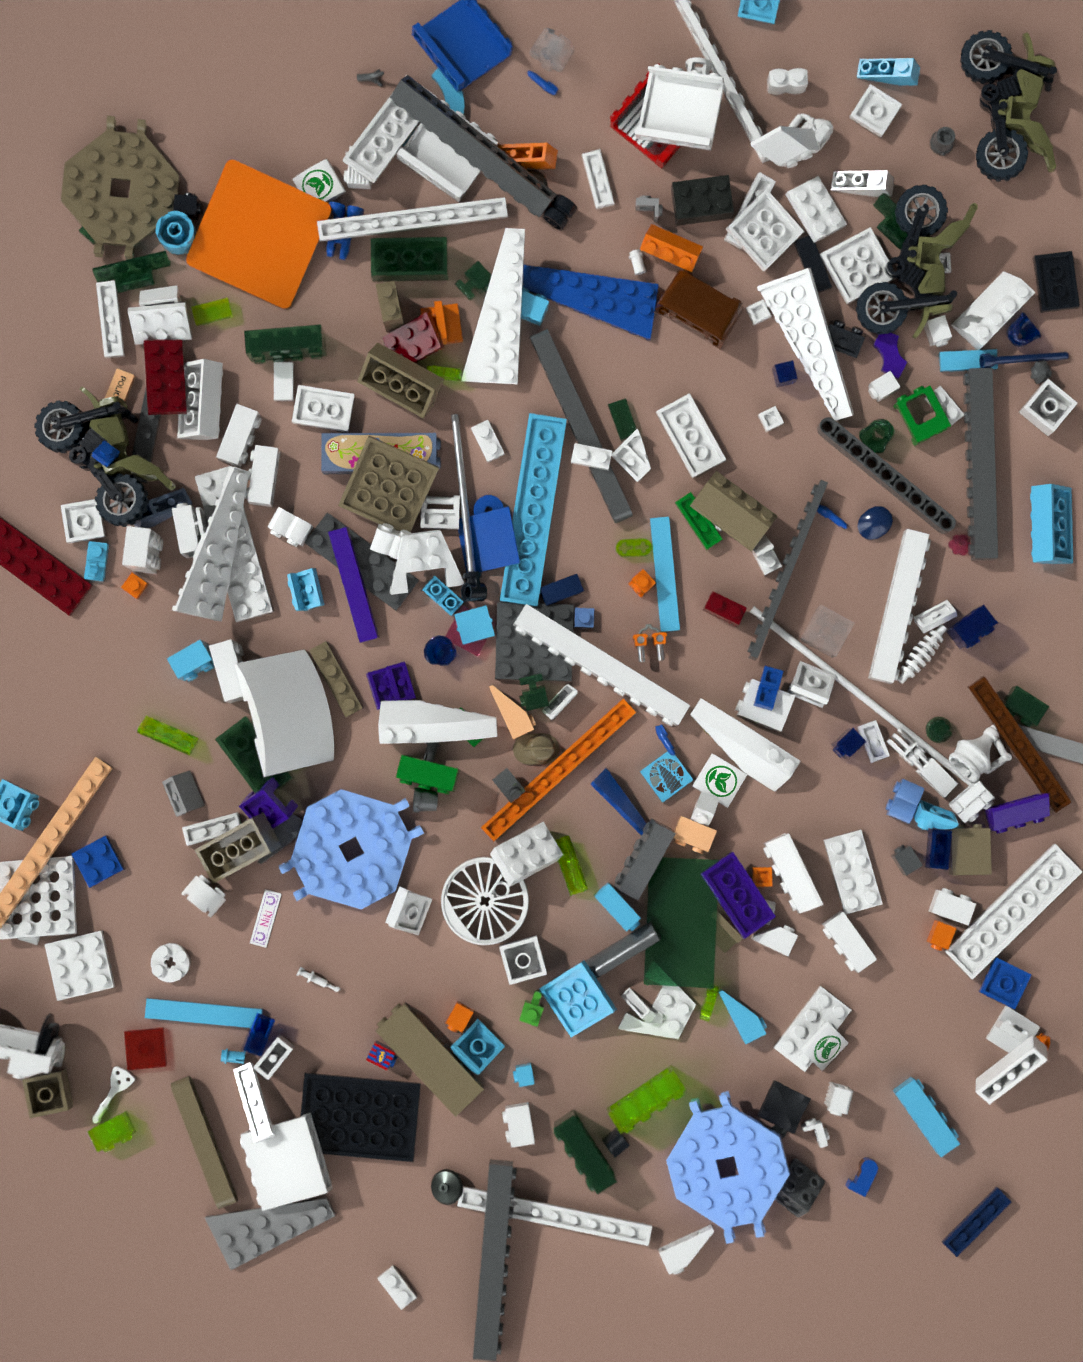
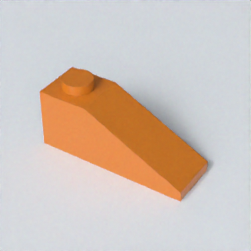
M549 143L498 144L502 151L524 168L555 169L558 150Z

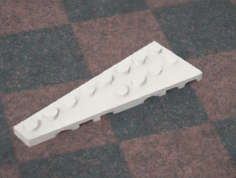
M505 228L462 375L463 382L518 384L525 229Z
M811 268L757 286L758 291L761 292L766 301V305L774 314L776 322L779 323L784 331L785 337L794 353L805 367L804 370L812 379L814 387L823 398L824 404L832 418L837 421L854 415Z
M236 467L229 468L222 485L221 496L215 502V511L212 517L208 519V528L206 533H203L193 556L192 567L185 575L187 579L183 589H180L178 592L180 596L172 611L222 622L249 471Z

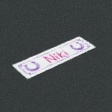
M265 889L250 940L251 944L267 947L282 894Z

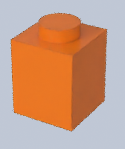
M934 920L927 942L931 943V948L941 952L943 948L948 950L956 928Z
M457 1001L446 1021V1024H448L447 1028L455 1033H458V1031L463 1032L474 1010Z

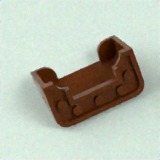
M684 269L677 272L656 304L655 312L662 316L665 313H669L671 319L673 317L705 335L706 339L711 337L710 339L714 341L712 345L721 349L742 314L744 307L739 299L734 297L731 299L695 278L692 272Z

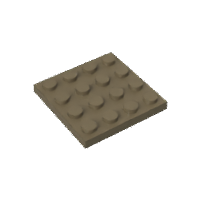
M369 435L338 506L378 524H390L397 531L407 530L411 532L439 467Z

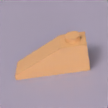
M493 685L489 686L513 740L534 731L533 726L536 723L532 715L528 716L526 711Z

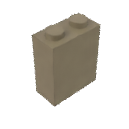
M395 281L376 284L386 332H392L404 325Z
M958 824L957 827L948 829L949 875H992L990 828H985L984 824H973V828H965V824Z

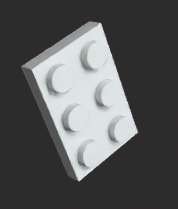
M819 176L785 194L814 243L847 225Z
M186 303L128 308L135 345L144 344V340H192Z
M298 385L292 423L349 433L355 394Z

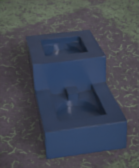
M574 574L541 587L540 592L546 606L580 594L584 592L578 574Z

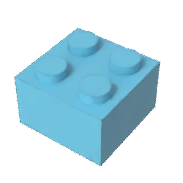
M201 639L167 658L177 678L183 681H193L198 677V673L202 671L206 673L215 668L209 645Z

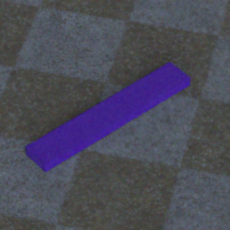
M344 527L328 532L359 642L379 638L349 529Z

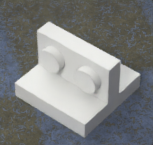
M800 661L787 693L823 708L824 704L827 705L830 699L836 675Z
M399 886L385 923L394 929L419 935L432 899Z
M1005 1006L986 1039L1010 1053L1030 1036H1035L1040 1026Z

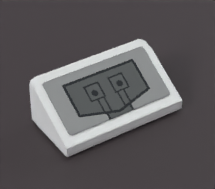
M566 684L544 707L542 712L550 720H554L578 694V691L571 685Z

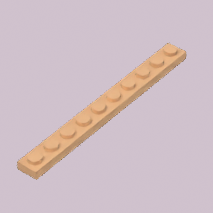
M97 757L93 759L1 891L0 929L112 770V767Z

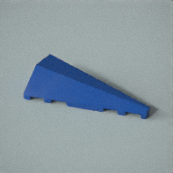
M605 768L590 785L642 836L643 828L646 824L645 820L607 768Z

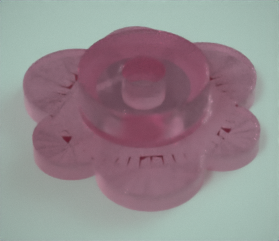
M954 535L953 540L949 541L948 547L953 549L952 553L954 555L958 553L962 556L966 555L968 545L970 544L967 542L968 537L966 535Z

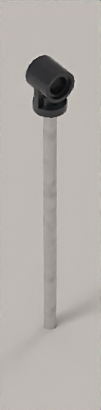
M453 414L451 415L468 566V572L463 573V579L466 580V583L462 585L461 596L464 601H484L487 597V587L484 583H480L482 572L475 570L459 415Z

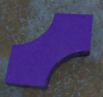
M893 333L879 334L873 347L882 356L883 366L881 371L884 373L891 371L895 379L898 380L907 364V361L898 352L897 342L899 336Z

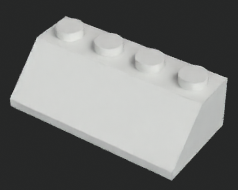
M1003 271L951 326L976 350H980L1035 294V291L1022 279Z
M207 359L184 363L187 414H179L178 439L211 440L218 438L220 431L219 418L221 413L223 363Z
M784 833L765 842L764 853L774 863L771 867L775 875H779L782 880L780 885L785 894L788 893L791 898L788 902L792 910H796L800 914L823 905L790 835Z

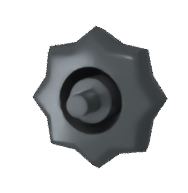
M1045 360L1035 362L1031 368V378L1036 384L1044 383L1051 377V366Z

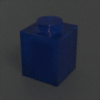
M793 360L775 364L772 369L777 388L794 384L798 379Z

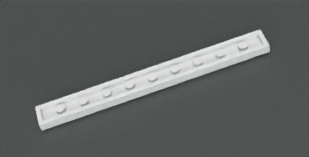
M674 0L704 58L712 62V72L723 77L725 81L723 92L750 142L762 137L763 134L760 127L755 126L753 122L752 112L744 106L745 101L742 94L737 93L733 78L729 77L726 73L725 63L719 60L715 45H711L708 40L709 34L705 28L702 29L697 12H693L691 9V1ZM755 149L762 164L769 160Z
M504 197L317 221L321 242L507 218L508 214Z
M463 1186V1192L457 1206L485 1212L487 1191ZM515 1196L514 1199H510V1206L513 1207L512 1218L649 1246L652 1225Z

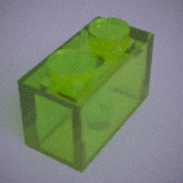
M127 1111L91 1128L87 1132L97 1153L102 1150L106 1153L115 1148V1143L121 1141L123 1144L133 1139L131 1135L136 1130Z

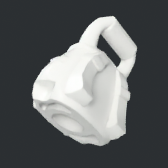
M798 114L788 127L797 128L802 120L805 119L806 122L801 128L812 129L820 151L833 133V125L829 120L814 119V117L812 118L807 114Z

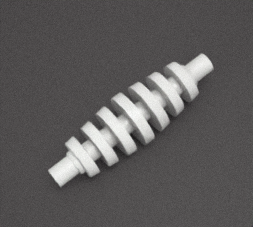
M941 624L935 631L931 630L929 632L931 637L926 635L923 638L925 642L920 641L918 643L919 647L915 646L912 649L916 654L910 652L909 658L912 661L906 659L904 663L907 667L902 665V674L897 679L900 683L903 684L907 678H913L915 676L913 671L919 673L921 669L918 665L923 668L927 665L923 660L926 662L931 661L932 658L929 655L934 656L936 653L934 649H938L940 646L937 641L942 643L944 640L942 635L947 630L944 625Z

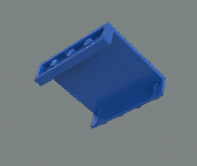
M459 0L423 26L419 22L412 26V36L457 93L511 56V41L501 34L499 26L489 19L487 11L484 8L481 9L477 4V0Z

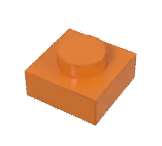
M131 573L121 588L138 599L148 586V583L134 573Z
M752 867V881L756 887H772V867Z

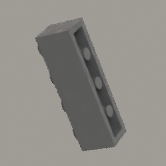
M652 818L650 822L645 824L641 838L635 842L631 856L626 858L622 872L618 873L615 878L614 885L618 891L639 900L676 834L672 828Z

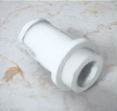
M640 249L631 251L629 256L635 275L647 272L642 258L644 254Z

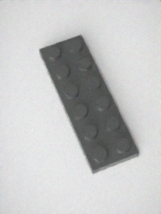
M326 513L304 543L338 568L328 532L346 526L329 513ZM349 529L365 588L397 611L419 580L410 573H406L408 593L391 595L390 586L392 585L396 563L386 555L371 550V544Z

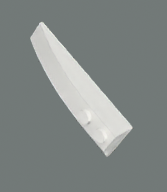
M701 698L690 714L744 773L774 792L791 778L801 762L768 739Z
M422 700L381 701L378 723L380 744L447 742L498 736L497 717L466 712L457 708H448L440 704H430Z

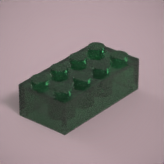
M447 237L371 238V277L373 282L448 280Z
M321 324L244 331L246 355L254 364L266 363L265 361L273 360V362H284V359L301 361L305 357L321 359L322 356H327L325 332Z
M245 716L215 738V740L254 793L258 792L268 780L274 778L279 784L273 792L274 794L295 777L290 771L264 777L254 741L257 738L254 724L250 717Z
M574 1109L554 1122L553 1133L559 1142H564L566 1154L569 1158L573 1157L575 1159V1167L580 1175H585V1183L591 1192L595 1191L598 1195L617 1182L616 1174Z

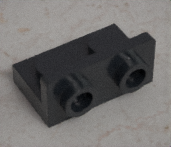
M837 319L835 321L830 320L828 328L835 350L857 358L865 340L866 333H863L864 330L856 326L852 328L845 326L846 323Z

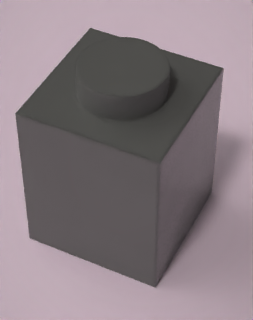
M508 768L492 780L510 803L526 791Z
M900 845L894 849L895 853L891 855L905 876L923 866L909 845Z

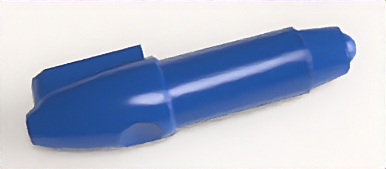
M532 71L527 72L531 80L542 87L544 91L556 95L558 88L550 81L546 82Z
M819 505L817 509L819 514L829 518L839 527L848 528L847 524L833 513L832 510L824 505Z
M662 724L656 726L655 730L659 740H661L669 754L674 756V746L667 737V731Z

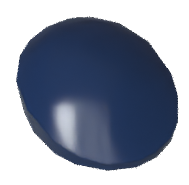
M882 506L868 509L858 520V532L868 540L882 537L892 527V514Z

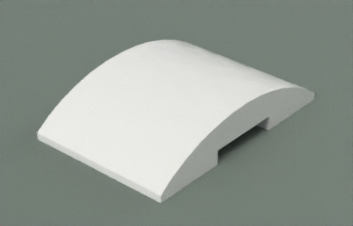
M305 650L235 664L244 702L248 701L257 738L254 741L264 777L334 760V735L327 698L318 672Z

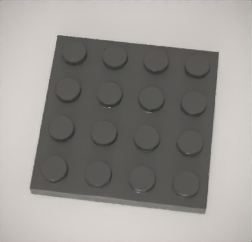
M497 603L495 679L572 681V665L564 661L565 657L560 654L558 656L548 651L549 647L542 644L540 646L531 640L533 637L528 634L524 636L515 631L516 627L513 624L525 605ZM538 604V607L531 606L573 632L574 605L550 604L546 606V604Z

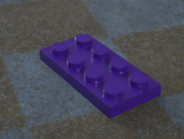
M730 852L701 873V876L743 939H746L776 917L734 852Z

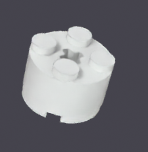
M203 875L195 876L181 894L183 896L188 894L187 899L202 912L206 913L208 910L210 912L208 916L211 918L226 901L224 898L226 894L217 887L212 889L209 886L211 882Z

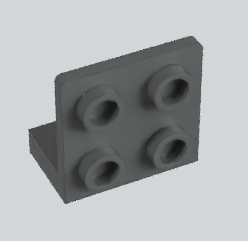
M794 1158L789 1165L790 1174L775 1200L799 1218L809 1212L825 1181Z

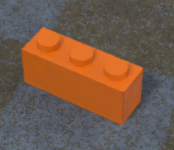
M651 224L645 234L640 250L692 272L704 246Z

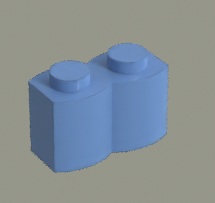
M901 779L900 782L897 781L892 791L895 793L892 800H888L885 810H888L886 815L910 824L925 788L905 779Z

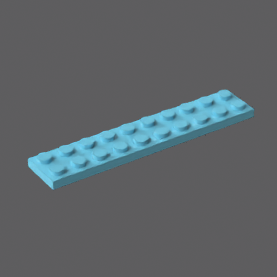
M529 413L512 519L520 563L505 566L500 601L538 607L567 419Z

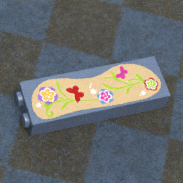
M322 433L321 471L323 474H352L369 435L430 462L441 469V457H437V450H441V438H437L436 433Z

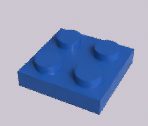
M107 835L71 854L89 888L124 870Z
M995 957L979 992L1015 1010L1030 980L1031 974Z

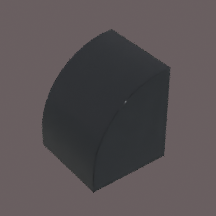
M617 1127L602 1139L614 1158L630 1146L629 1141Z

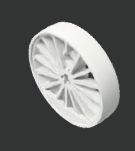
M477 857L460 864L448 876L441 895L442 913L450 929L461 939L477 945H493L513 936L522 926L529 908V894L524 880L519 882L522 892L509 894L510 887L505 881H500L503 877L500 874L488 892L493 864H496L492 857ZM481 862L490 863L485 891L479 863ZM476 864L481 892L465 870L467 866ZM460 871H463L478 894L454 879ZM451 882L459 885L476 898L448 893ZM497 885H505L507 892L504 895H498L495 890ZM523 895L524 898L523 906L495 901ZM447 896L474 900L476 902L452 906ZM481 896L490 898L488 906L486 904L481 905ZM476 905L460 917L454 911L457 908ZM495 905L522 909V914L519 920H516ZM478 908L467 927H465L461 919ZM492 908L516 923L510 931H507ZM482 910L477 938H475L468 929ZM488 910H490L505 934L494 938ZM485 911L491 939H480Z

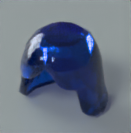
M1025 312L1020 314L1006 332L1009 341L1017 347H1024L1042 337L1040 331Z
M441 635L431 638L425 645L423 652L428 663L439 666L449 665L457 656L456 648L451 640Z

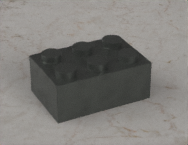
M729 175L672 182L671 194L676 226L732 219L734 209Z

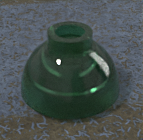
M934 717L926 725L927 737L935 743L946 742L953 732L951 722L944 717Z

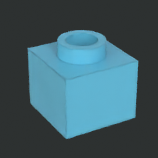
M531 1063L516 1065V1071H513L514 1082H518L519 1087L534 1085L535 1080Z

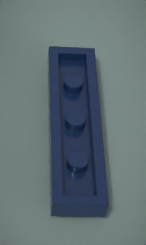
M995 1187L941 1242L958 1257L1012 1202L999 1188Z

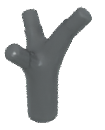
M378 69L372 73L357 74V81H371L382 87L383 84L377 78L384 75V71Z

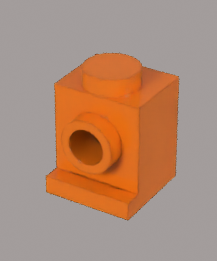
M644 569L628 583L640 598L656 584Z

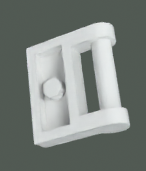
M427 495L421 507V529L459 530L460 495H454V497H430ZM428 504L454 505V510H453V509H427V505H428Z

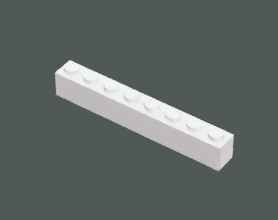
M906 529L903 532L868 679L892 684L894 680L897 681L900 672L897 669L898 663L902 662L904 656L902 646L903 643L906 644L909 634L906 632L907 625H911L913 619L911 609L912 606L915 607L918 597L915 595L916 588H919L921 585V569L924 570L926 565L924 555L925 551L929 550L931 540H928L929 534Z

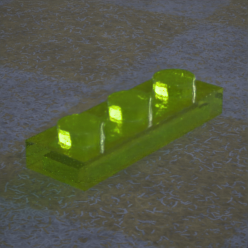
M149 716L144 718L137 730V733L188 755L192 753L199 739Z
M567 835L555 839L563 854L558 862L570 896L588 890L570 836Z

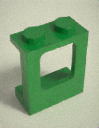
M920 386L913 390L914 394L900 396L896 399L897 402L893 406L901 414L913 437L911 441L914 446L951 427L931 386L926 388ZM926 395L936 415L934 418L918 425L915 423L906 404Z

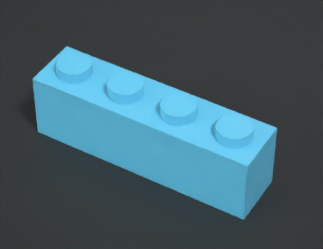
M910 1077L892 1091L935 1152L940 1157H943L960 1145L957 1140L959 1135L953 1127L949 1129L946 1125L947 1118L941 1111L938 1113L934 1108L936 1103L930 1095H925L923 1092L925 1087L920 1080L917 1079L915 1081L914 1078Z

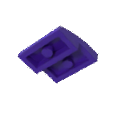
M405 662L366 673L377 710H380L381 701L412 700L416 698Z

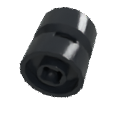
M558 194L552 202L553 207L546 210L543 218L555 229L563 231L568 222L567 218H572L578 208L570 199Z

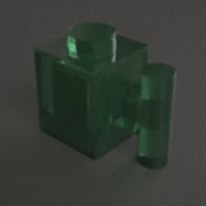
M477 261L464 273L465 279L468 282L464 284L459 279L455 283L458 289L471 301L475 298L471 290L475 289L479 294L483 291L486 293L492 275Z
M542 673L519 678L521 686L529 685L528 689L522 690L523 695L519 696L522 707L526 706V710L530 711L549 706L545 686L536 685V682L543 681Z

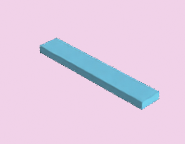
M669 517L650 518L660 631H680Z
M147 998L145 1018L260 1029L263 1009Z

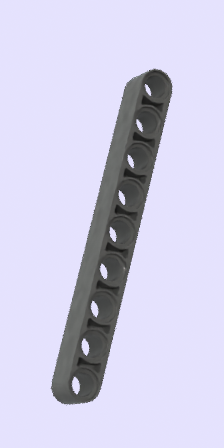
M826 417L821 420L817 431L823 439L936 531L945 534L954 529L956 525L955 518L834 419ZM822 424H829L831 431H824ZM837 436H844L846 438V443H839L837 440ZM852 448H859L861 451V455H854L852 453ZM867 460H873L876 464L875 468H870L867 465ZM882 472H888L890 480L883 479ZM898 483L905 486V492L897 490L896 486ZM913 495L919 497V504L912 502L911 497ZM928 507L934 510V516L927 514L926 509ZM943 519L949 522L948 529L943 528L941 525Z

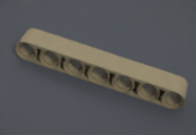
M187 1076L172 1082L171 1089L217 1208L221 1209L238 1202L236 1191L192 1078Z

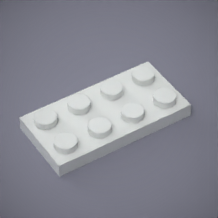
M690 393L656 411L658 418L692 479L726 461L724 454Z
M857 830L823 840L845 915L882 905L862 831Z
M819 986L773 1048L805 1072L812 1064V1061L801 1051V1048L826 1022L837 1030L852 1010Z

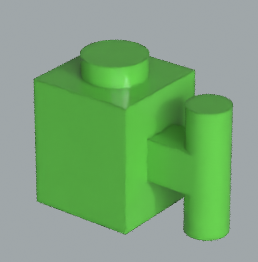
M535 990L532 1001L525 1000L519 1021L538 1027L544 1006L539 1005L542 995L540 990Z

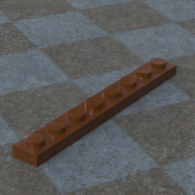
M982 676L969 685L968 689L1040 793L1049 794L1051 809L1057 813L1069 805L1071 800L986 677Z

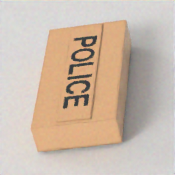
M116 369L105 398L119 397L126 402L136 376Z

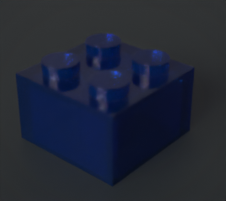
M983 604L968 613L946 630V632L959 649L964 647L968 649L980 641V636L984 637L995 630L994 625L998 622Z

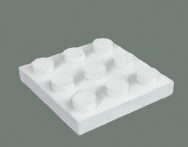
M767 189L726 228L728 233L762 271H765L804 232Z
M871 227L820 254L823 263L847 305L859 299L862 292L874 283H889L897 279L890 278L885 274V266L889 260Z
M103 930L45 944L57 1001L115 987Z

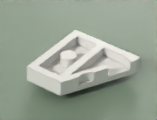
M636 429L611 456L639 482L651 470V466L640 431Z

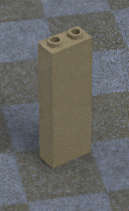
M398 1003L391 1010L393 1014L388 1019L384 1017L376 1024L379 1027L376 1032L456 1117L484 1090V1086L406 1003L402 1006Z

